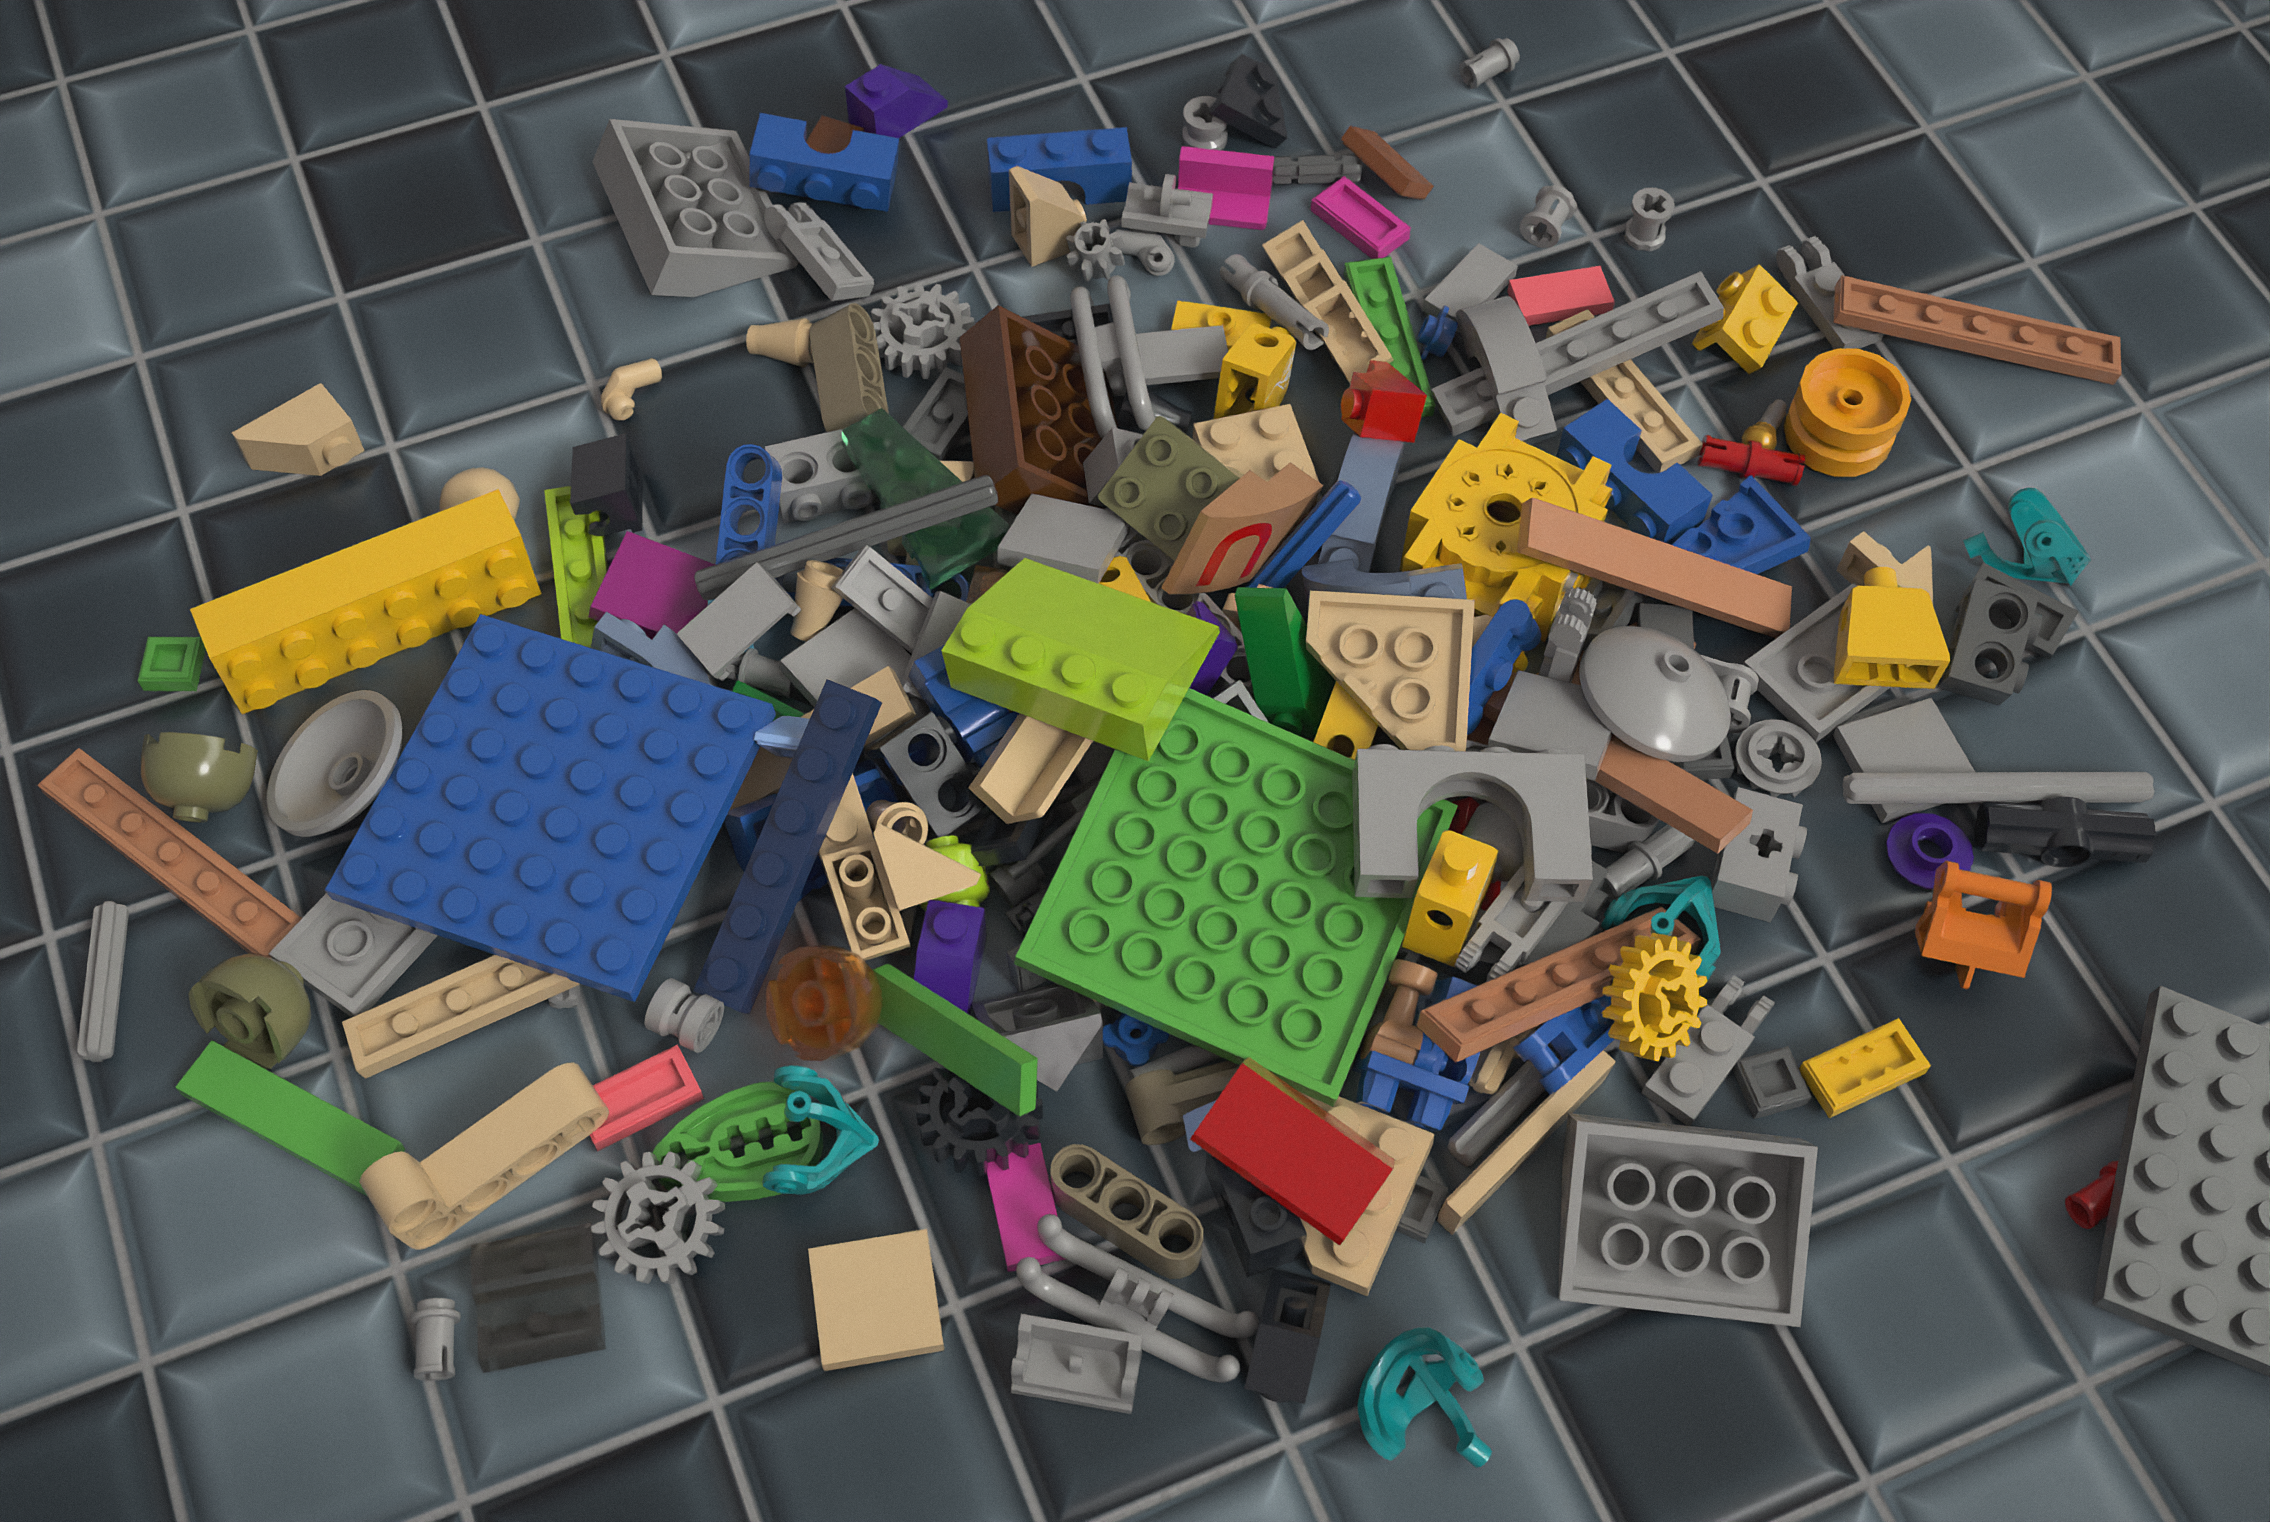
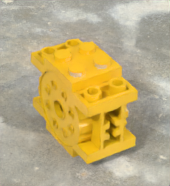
M1500 413L1478 447L1458 439L1411 509L1399 570L1405 572L1462 563L1467 599L1475 600L1474 617L1486 614L1494 617L1498 609L1505 602L1513 599L1522 600L1529 607L1533 619L1541 630V640L1545 642L1549 636L1554 619L1557 615H1561L1559 609L1567 589L1571 590L1572 587H1578L1585 590L1593 577L1517 552L1522 503L1533 497L1604 522L1608 511L1605 509V506L1612 493V488L1606 486L1612 465L1593 456L1586 468L1582 470L1515 438L1519 421Z

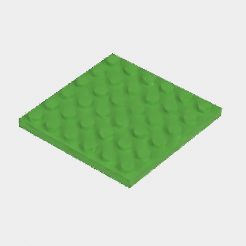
M1189 688L1149 761L1115 749L1015 956L1014 964L1238 1065H1241L1242 1062L1250 1057L1297 1091L1333 1107L1338 1099L1406 933L1420 883L1444 830H1448L1458 805L1444 799L1428 807L1417 819L1419 876L1412 898L1355 897L1352 772L1355 760Z

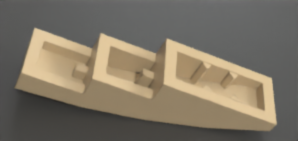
M1303 220L1262 244L1265 253L1293 298L1328 325L1329 334L1327 338L1315 329L1314 331L1324 341V346L1349 383H1351L1353 372L1367 373L1370 360L1388 363L1394 361L1345 280L1341 279L1324 250H1321Z

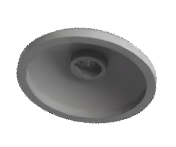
M1620 626L1600 633L1584 651L1580 661L1579 675L1585 698L1600 721L1626 744L1655 758L1673 762H1689L1699 760L1711 754L1726 737L1730 727L1731 713L1723 685L1708 662L1686 643L1674 636L1652 628Z
M360 690L339 696L312 714L289 739L272 770L267 788V808L274 823L292 835L308 837L335 830L350 822L364 811L379 795L381 789L390 778L400 755L402 720L396 706L378 692Z

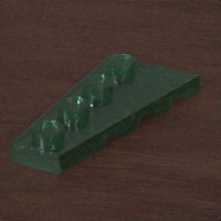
M883 408L842 430V445L868 488L873 489L881 501V509L962 483L954 473ZM987 507L903 535L902 544L911 559L915 558L922 569V577L929 589L932 590L998 550L999 544L1011 526L991 507Z

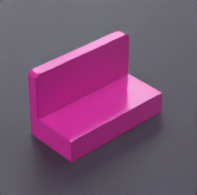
M1182 146L1179 159L1178 189L1213 194L1209 224L1264 230L1267 224L1272 190L1274 156Z

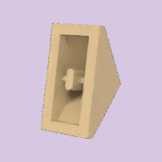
M878 823L873 833L899 910L974 886L981 876L979 872L881 823Z

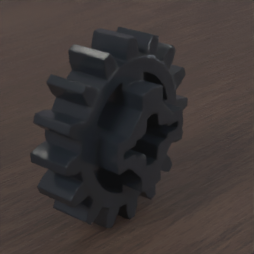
M936 1067L931 1071L934 1086L921 1085L919 1089L921 1105L916 1106L917 1125L921 1126V1142L923 1146L933 1145L934 1159L938 1163L952 1156L955 1172L961 1173L966 1168L968 1162L976 1163V1169L979 1176L986 1174L989 1162L996 1161L998 1166L1005 1171L1009 1169L1008 1155L1013 1152L1023 1158L1029 1154L1027 1139H1039V1120L1043 1118L1042 1099L1038 1098V1083L1036 1087L1035 1110L1022 1116L1017 1115L1014 1121L1010 1118L1009 1109L951 1071L946 1073L944 1070ZM945 1104L950 1107V1112L948 1113L949 1122L944 1125L941 1119Z

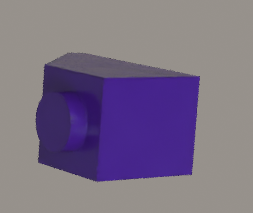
M882 64L845 86L849 124L862 127L864 132L901 138L948 107V100L918 75Z
M929 900L916 955L914 980L969 1015L972 1009L987 940L984 908Z

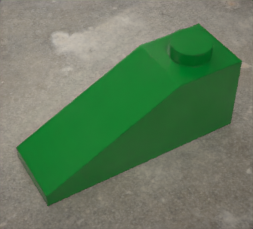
M1238 587L1235 593V601L1257 706L1270 724L1302 738H1315L1336 680L1306 649L1307 625L1287 588Z

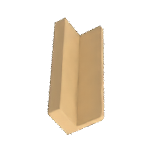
M1019 713L969 786V789L1006 824L1041 818L1093 740Z

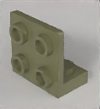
M1158 416L1098 494V499L1175 561L1201 510L1240 479L1243 474L1235 468L1225 466L1165 417Z

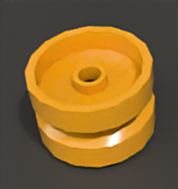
M1837 348L1819 354L1805 367L1783 425L1786 443L1794 454L1800 453L1805 455L1804 463L1807 466L1834 477H1857L1874 471L1887 459L1896 434L1899 432L1907 415L1911 402L1908 382L1896 366L1880 355L1868 351Z

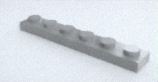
M1702 272L1695 273L1536 343L1547 380L1544 382L1547 395L1723 319L1724 307ZM1482 367L1431 389L1435 405L1453 437L1498 417L1492 393Z

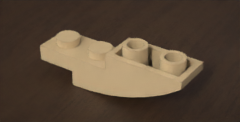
M852 773L818 855L855 964L910 947V942Z

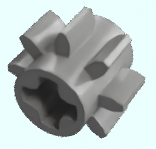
M1104 219L1100 223H1086L1083 221L1075 236L1070 235L1066 238L1069 249L1072 251L1067 255L1071 270L1081 267L1084 279L1087 282L1092 277H1104L1109 280L1110 274L1116 265L1121 266L1125 264L1123 253L1120 250L1124 246L1122 234L1120 231L1110 234L1107 221Z

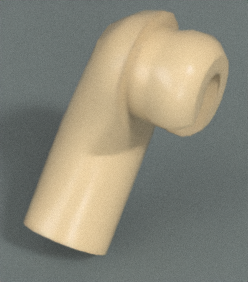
M651 358L616 368L601 394L603 411L618 421L628 419L634 412L632 408H634L635 402L631 397L635 389L661 381L662 372L658 362Z

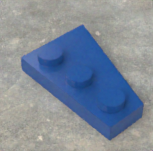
M1749 476L1740 484L1739 491L1728 501L1724 499L1712 508L1711 516L1698 528H1690L1672 545L1742 570L1759 574L1808 552L1811 537L1753 476Z

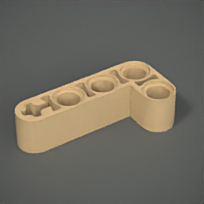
M574 1062L565 1063L545 1073L423 1161L418 1162L410 1154L403 1151L394 1152L370 1165L361 1175L359 1182L389 1232L412 1249H425L448 1237L593 1133L605 1122L609 1110L580 1066Z

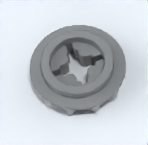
M1776 719L1759 721L1746 728L1740 735L1733 754L1738 763L1737 774L1745 775L1750 781L1751 790L1761 788L1769 791L1773 797H1777L1780 794H1790L1795 798L1805 788L1812 787L1819 775L1822 764L1818 745L1804 729L1793 723ZM1776 745L1778 746V753L1781 754V761L1785 762L1782 770L1779 772H1775V769L1772 768V760L1768 759Z

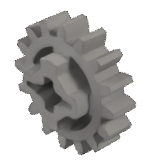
M917 282L914 292L908 293L906 289L899 286L897 287L898 297L896 299L884 295L881 297L882 309H872L871 317L876 332L879 357L885 358L886 369L892 370L900 365L902 366L903 377L908 378L913 370H920L922 378L928 379L931 369L936 368L942 373L949 362L959 366L962 365L959 337L974 325V318L970 315V305L968 303L959 304V296L956 291L944 296L942 295L940 284H936L931 291H924L922 283Z
M651 1152L643 1153L642 1168L639 1169L626 1160L620 1163L624 1178L620 1182L605 1178L602 1183L611 1192L608 1200L593 1201L592 1205L595 1209L605 1213V1221L591 1226L592 1233L607 1236L609 1239L598 1250L600 1255L610 1258L619 1254L620 1257L616 1262L614 1270L620 1274L627 1275L637 1266L636 1281L646 1284L650 1283L655 1270L658 1272L661 1282L666 1284L674 1283L676 1267H679L687 1274H695L697 1269L693 1257L698 1253L712 1258L715 1252L706 1243L709 1235L716 1236L723 1235L724 1233L723 1227L712 1222V1215L725 1210V1203L719 1200H709L708 1195L715 1190L718 1184L710 1177L697 1181L702 1166L692 1160L680 1170V1156L673 1152L667 1153L662 1165L659 1164L656 1155ZM669 1178L679 1181L683 1186L680 1188L675 1187L666 1193L659 1191L658 1187L653 1185L651 1180ZM629 1198L631 1203L627 1219L621 1223L623 1208ZM656 1205L669 1210L662 1217L666 1225L662 1230L648 1226L655 1219L652 1209ZM696 1213L695 1226L688 1239L686 1231L689 1219L692 1214ZM652 1242L656 1243L659 1249L665 1252L666 1256L647 1258L639 1255L634 1249L637 1247L643 1248Z

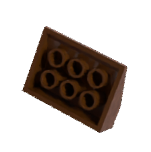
M997 305L959 337L975 478L989 475L993 480L998 495L996 506L1019 515L1031 494L1105 509L1106 507L1089 504L1083 462L1102 439L1097 432L1091 414L1078 345ZM1103 369L1109 404L1115 423H1117L1112 389Z

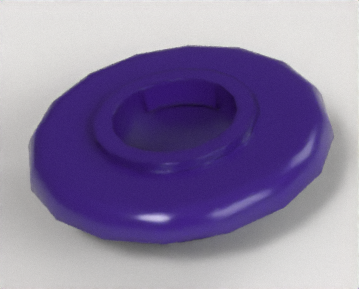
M1914 813L1901 818L1891 828L1886 842L1888 859L1895 871L1910 884L1926 890L1934 889L1936 869L1944 861L1956 862L1959 864V869L1971 871L1974 861L1972 844L1964 831L1949 819L1933 813ZM1928 840L1937 844L1942 849L1944 857L1932 858L1927 856L1920 850L1918 841Z

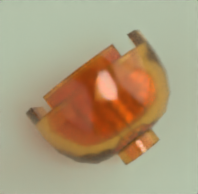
M834 945L803 946L784 955L777 964H784L778 972L777 979L769 980L766 989V1015L773 1035L781 1045L789 1044L794 1051L800 1053L794 1056L803 1061L836 1059L862 1047L877 1027L882 1012V989L876 973L858 954L844 947Z

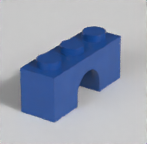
M760 113L749 154V187L888 212L897 173L899 138L853 130L851 141L844 150L838 153L825 154L813 150L806 143L807 121Z
M1127 127L987 138L988 172L993 212L1011 211L1009 169L1016 166L1056 182L1072 181L1079 184L1083 188L1085 205L1126 202L1129 182L1132 183V159Z
M1606 399L1564 427L1556 457L1582 470L1586 468L1593 456L1611 464L1606 486L1612 488V493L1605 508L1611 509L1629 526L1632 532L1672 545L1690 528H1698L1703 523L1713 494L1678 462L1665 471L1656 474L1642 473L1632 468L1628 463L1634 458L1642 430L1610 400Z

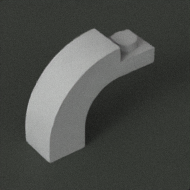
M1505 296L1458 310L1455 314L1468 360L1477 358L1480 362L1492 393L1497 415L1499 416L1502 413L1519 421L1515 438L1525 441L1557 431L1544 384L1547 377L1528 323L1516 302L1511 297Z

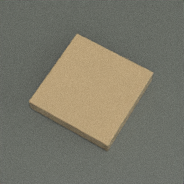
M927 1229L808 1249L821 1362L824 1371L945 1351Z

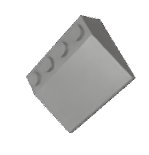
M609 119L592 163L651 295L697 297L797 266L798 261L781 239L775 240L771 235V231H768V228L765 227V210L772 203L765 189L749 187V156L737 131Z
M1568 1113L1562 1167L1558 1299L1562 1301L1801 1327L1818 1147L1802 1138Z

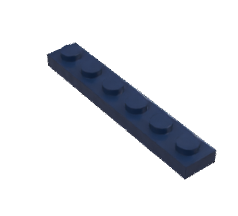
M826 680L695 985L694 992L701 995L707 994L723 1002L729 1008L741 1013L750 1014L883 702L831 680Z

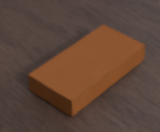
M1349 126L1341 138L1342 143L1398 195L1421 200L1425 199L1434 187L1374 131Z

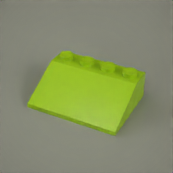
M1024 558L967 608L941 651L951 688L1149 761L1218 637L1220 630L1219 626Z

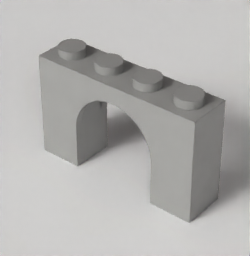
M1387 744L1374 745L1368 749H1357L1352 772L1355 897L1412 898L1419 876L1417 819L1428 807L1440 800L1455 796H1471L1498 806L1515 823L1523 846L1526 901L1583 902L1593 881L1585 754H1568L1565 750L1558 748L1543 749L1536 753H1514L1503 747L1485 748L1480 752L1455 751L1448 746H1432L1424 750H1399L1397 747Z

